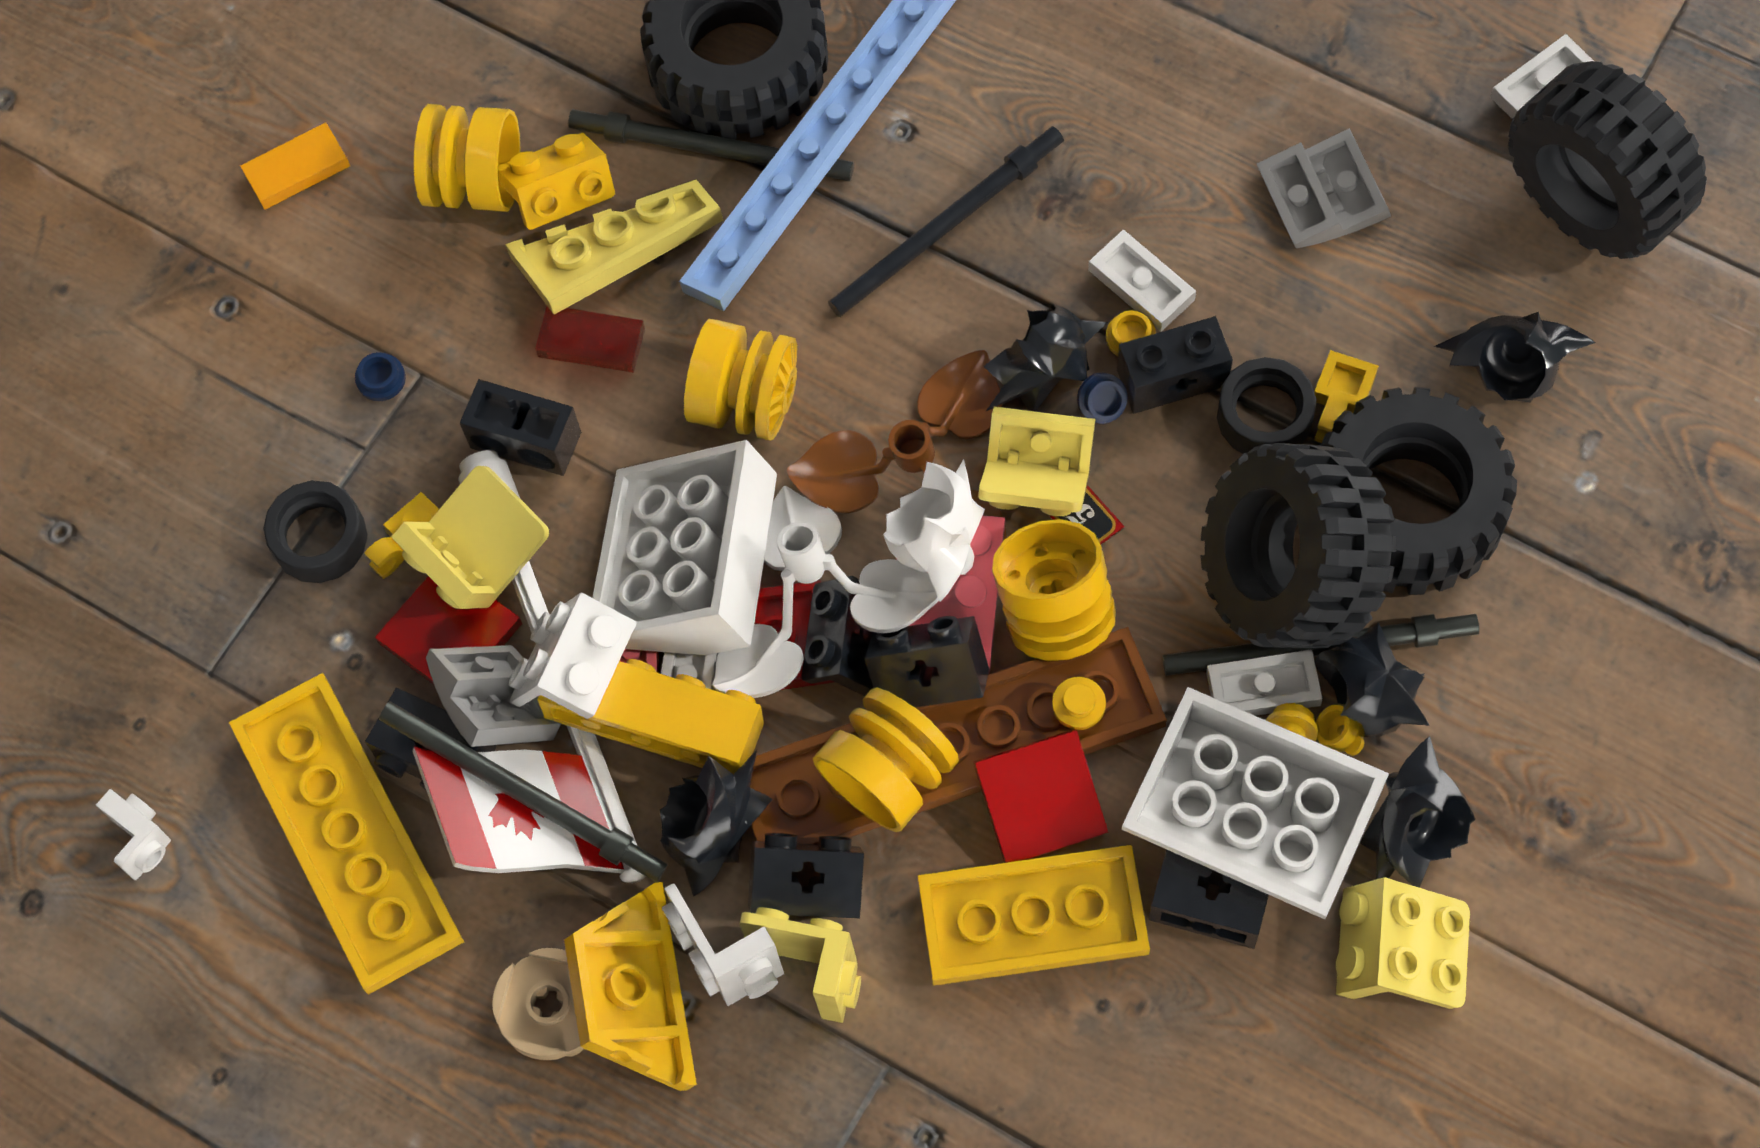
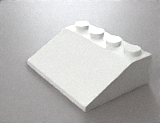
M747 440L626 467L616 471L592 598L637 622L625 649L710 655L751 647L777 473Z
M1187 687L1126 816L1122 830L1322 919H1326L1376 807L1389 773Z

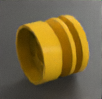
M427 104L422 110L418 121L414 145V181L417 197L421 205L440 207L444 202L446 207L458 209L467 191L468 201L472 209L508 212L513 206L514 198L500 184L498 166L509 162L514 155L521 153L519 125L515 112L511 109L478 107L473 113L469 125L464 107L451 105L446 111L445 106Z
M708 319L697 338L688 369L684 393V415L686 421L714 428H723L733 409H735L737 433L750 434L755 426L757 438L774 440L780 430L784 416L789 410L796 386V338L779 335L773 344L772 333L760 330L749 350H747L745 326Z
M1059 519L1030 524L1018 529L1003 540L994 554L992 573L998 595L1003 603L1002 610L1007 620L1008 632L1018 649L1029 657L1045 661L1070 660L1091 652L1107 639L1115 626L1116 607L1112 597V589L1107 580V568L1102 547L1095 533L1080 523Z
M876 687L871 689L863 698L865 709H854L849 715L850 723L860 738L842 730L835 731L813 757V762L821 776L853 807L880 826L893 832H900L923 805V799L912 782L928 789L937 788L942 783L940 772H951L959 762V758L951 742L922 712L891 692Z

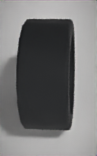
M1263 357L1244 362L1230 372L1221 386L1217 411V421L1221 435L1233 449L1242 454L1248 453L1254 447L1263 444L1285 443L1302 445L1311 432L1315 413L1316 396L1312 383L1301 369L1285 360ZM1262 385L1277 387L1289 394L1294 400L1297 409L1295 419L1284 430L1274 432L1257 431L1244 424L1238 417L1236 404L1241 393L1248 388Z
M314 480L293 485L278 495L267 511L263 527L267 547L285 573L302 582L323 583L338 579L354 568L364 553L368 535L364 517L346 490L331 482ZM319 507L333 508L338 511L344 519L345 532L336 546L324 554L313 557L299 556L290 549L286 538L287 531L297 517L308 510Z

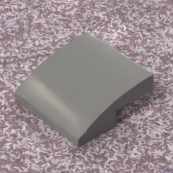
M1350 128L1310 148L1304 149L1300 142L1257 163V167L1295 248L1326 242L1391 217L1388 206Z
M512 645L429 649L426 656L430 674L442 704L460 734L471 747L554 740L561 723L544 718L537 697L521 707H517L509 702L514 688L508 685L517 664L523 658Z

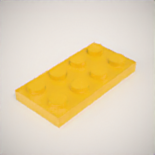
M1132 845L918 875L933 986L1144 956L1150 953Z

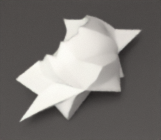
M964 459L956 473L941 465L927 462L922 487L901 497L900 508L886 514L887 528L883 535L888 549L901 564L920 572H928L940 602L949 593L960 574L965 575L973 567L974 552L970 543L985 510L971 497Z

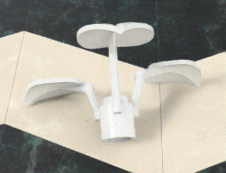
M783 486L772 504L764 557L766 565L774 570L782 571L781 577L784 583L782 629L777 633L769 625L754 624L751 647L718 653L715 678L712 684L713 688L724 694L727 690H737L753 698H758L776 693L790 684L797 676L804 660L803 652L797 644L787 641L792 634L793 583L796 580L804 584L813 583L822 577L825 570H829L847 592L856 594L850 604L854 620L862 628L871 632L890 633L908 627L939 601L928 572H920L901 564L898 560L886 559L866 565L860 574V584L852 582L836 564L834 556L830 554L838 545L842 535V527L838 516L830 508L814 504L791 488Z

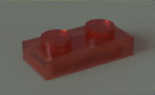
M546 306L535 350L540 358L634 373L645 326L643 320L571 308H566L554 315Z

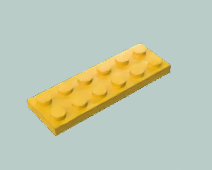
M324 673L311 678L229 722L363 990L368 995L464 943L456 924Z

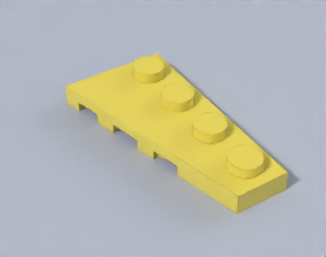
M693 180L637 199L635 208L623 212L612 211L610 208L593 214L594 222L568 231L565 224L546 230L547 238L524 245L522 239L505 245L510 258L555 315L724 220L718 204L697 180Z

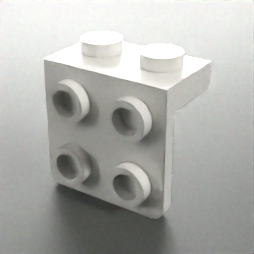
M582 592L566 603L560 601L551 614L544 612L537 621L530 640L536 642V645L528 660L522 658L509 680L508 685L514 688L509 702L517 707H521L537 696L542 695L586 719L593 717L637 622Z
M675 883L664 888L670 903L663 906L662 909L683 950L685 951L692 946L695 948L688 955L710 997L720 992L727 1006H730L747 995L750 999L760 997L777 985L778 981L776 978L783 975L784 971L776 946L765 927L758 929L715 954Z

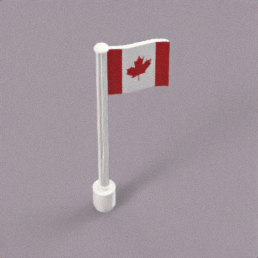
M484 450L466 457L460 463L461 474L458 478L460 484L476 466H487L520 498L507 462L500 459L496 451ZM528 561L512 582L532 633L541 615L544 612H549ZM567 726L578 755L527 749L478 752L612 831L616 827L632 836V843L637 846L595 734ZM418 747L413 748L412 751L453 867L489 873L570 868L621 873L619 877L626 883H636L646 877L622 862L616 866L599 856L600 849L435 752Z

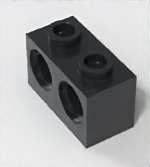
M478 379L460 420L461 428L471 449L478 451L493 450L501 458L564 476L582 433L572 406Z

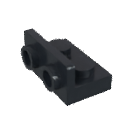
M847 576L852 582L860 584L858 578ZM837 579L817 583L813 588L801 679L810 684L831 680L866 696L873 689L865 661L873 632L862 628L851 614L850 604L856 594L847 592Z

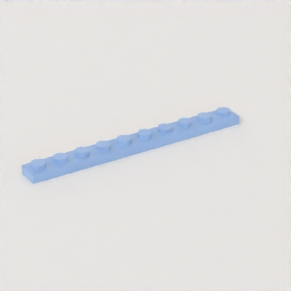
M956 0L891 1L679 282L683 293L719 310L724 311Z

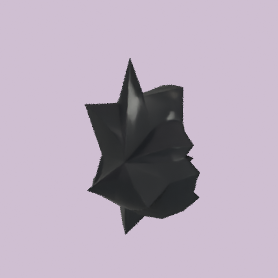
M1054 304L1048 310H1027L1030 324L1023 340L1016 339L1011 348L1005 349L983 366L1003 384L1000 392L986 411L1019 397L1029 411L1036 412L1060 380L1084 381L1087 379V371L1090 368L1085 344L1108 322L1080 320L1069 310Z
M1538 311L1524 317L1501 315L1488 318L1470 327L1468 331L1434 347L1454 352L1449 366L1476 367L1486 391L1497 392L1505 401L1531 403L1534 398L1542 396L1553 387L1559 370V363L1563 357L1571 351L1596 342L1566 325L1541 320Z
M1379 622L1359 638L1353 636L1350 640L1325 650L1316 657L1314 661L1315 666L1335 690L1337 703L1346 704L1341 716H1346L1361 723L1364 729V737H1380L1396 731L1401 724L1430 726L1414 702L1418 688L1425 678L1423 677L1425 673L1420 674L1415 670H1411L1395 659Z
M1430 736L1421 742L1411 753L1399 772H1392L1388 775L1386 780L1388 796L1360 841V844L1376 852V879L1384 877L1389 879L1393 872L1397 870L1410 884L1420 888L1430 861L1451 858V849L1468 843L1470 824L1475 821L1474 813L1466 797L1454 781L1439 768Z
M757 750L734 774L708 756L699 776L682 778L685 784L669 788L667 804L660 809L662 838L660 842L669 856L685 869L693 897L702 892L714 880L723 863H739V850L743 834L773 800L766 794L750 788Z

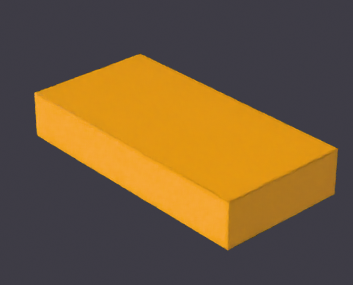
M325 122L240 165L262 207L266 210L350 167V163L328 124Z

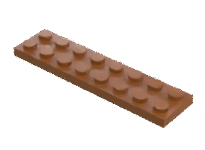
M1129 627L1111 632L1107 639L1091 652L1073 659L1045 661L1036 658L988 675L983 698L915 707L930 719L951 742L959 758V762L951 772H940L942 783L937 788L928 789L912 782L923 799V805L916 814L981 792L982 790L973 765L974 761L1073 730L1058 721L1052 708L1053 694L1056 688L1069 678L1085 677L1093 680L1102 688L1106 698L1105 712L1101 720L1088 729L1077 730L1084 755L1166 727L1167 719ZM851 723L756 756L750 788L773 799L751 825L756 841L765 842V833H788L798 836L797 843L819 844V836H843L850 838L881 827L836 792L821 776L813 762V757L835 731L842 730L860 738Z

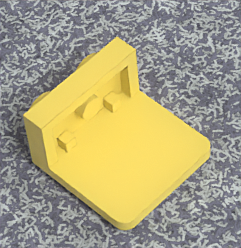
M994 406L991 417L987 463L979 485L978 498L988 501L991 506L999 509L1010 510L1016 509L1019 506L1041 508L1042 512L1052 516H1066L1071 514V512L1081 511L1089 478L1096 419Z
M476 466L429 522H403L392 538L404 550L402 556L405 561L417 571L426 573L438 585L436 591L447 604L457 609L489 608L547 540L549 529L491 468Z
M1385 877L1343 889L1339 910L1341 927L1339 953L1336 959V995L1357 999L1379 993L1392 992L1449 1009L1463 1006L1466 997L1470 910L1464 901Z
M757 908L756 914L743 912L739 925L744 937L765 927L776 946L779 956L819 963L813 995L820 1016L825 1020L843 1023L846 1007L853 1009L856 1007L861 986V976L856 975L857 959L850 933L842 931L843 926L827 919L812 918L810 924L788 920V914L772 908Z

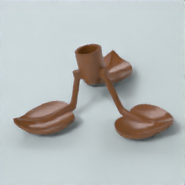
M978 350L958 357L943 366L926 381L917 401L918 414L924 422L904 420L896 424L889 434V447L883 449V457L878 464H876V448L867 437L856 431L842 430L824 436L814 443L800 459L787 468L790 480L798 491L814 504L824 508L828 507L836 513H853L865 509L876 500L879 494V485L875 475L884 473L892 460H895L897 465L906 472L917 473L922 471L924 474L927 462L932 463L935 456V449L930 436L944 437L948 430H950L959 438L972 439L990 430L993 409L986 410L1000 392V387L996 377L983 367L990 362L988 353L985 350ZM971 490L972 499L985 509L983 516L1003 517L999 508L993 507L988 501L978 498L979 491ZM1006 525L1004 531V540L1007 538Z

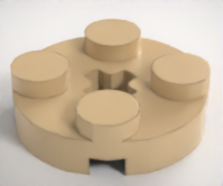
M542 948L530 952V956L521 959L516 965L512 963L505 969L496 984L492 1007L501 1034L518 1052L530 1058L556 1060L565 1056H575L583 1051L584 1048L580 1047L566 950ZM549 991H556L557 1000L563 1003L562 1008L559 1012H553L551 1017H542V1011L534 1006L536 999H545Z

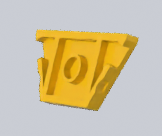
M655 882L637 895L564 939L580 1047L678 1091H687L696 1086L697 1083L671 929L668 923L669 920L662 909L666 905L663 882Z

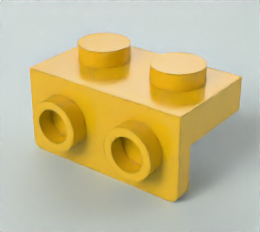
M584 133L564 135L550 146L535 152L526 151L518 153L509 162L498 166L499 182L518 202L523 223L530 230L605 201L615 195L606 154Z

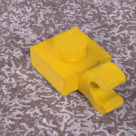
M1330 350L1314 391L1316 403L1325 405L1314 441L1322 443L1325 434L1332 432L1334 421L1344 411H1351L1353 413L1356 402L1369 396L1377 375L1378 365Z
M422 492L383 524L386 533L390 537L377 540L364 553L371 560L369 566L382 579L391 575L405 560L402 556L404 550L392 538L393 534L403 522H429L439 510Z

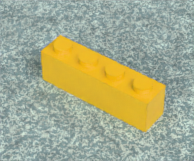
M628 659L626 663L619 661L595 715L589 719L542 695H539L537 699L545 719L703 768L708 756H710L732 774L753 754L764 726L761 705L756 704L755 699L750 695L737 690H727L725 694L706 688V685L699 679L689 675L678 674L676 678L657 673L653 666L637 659Z

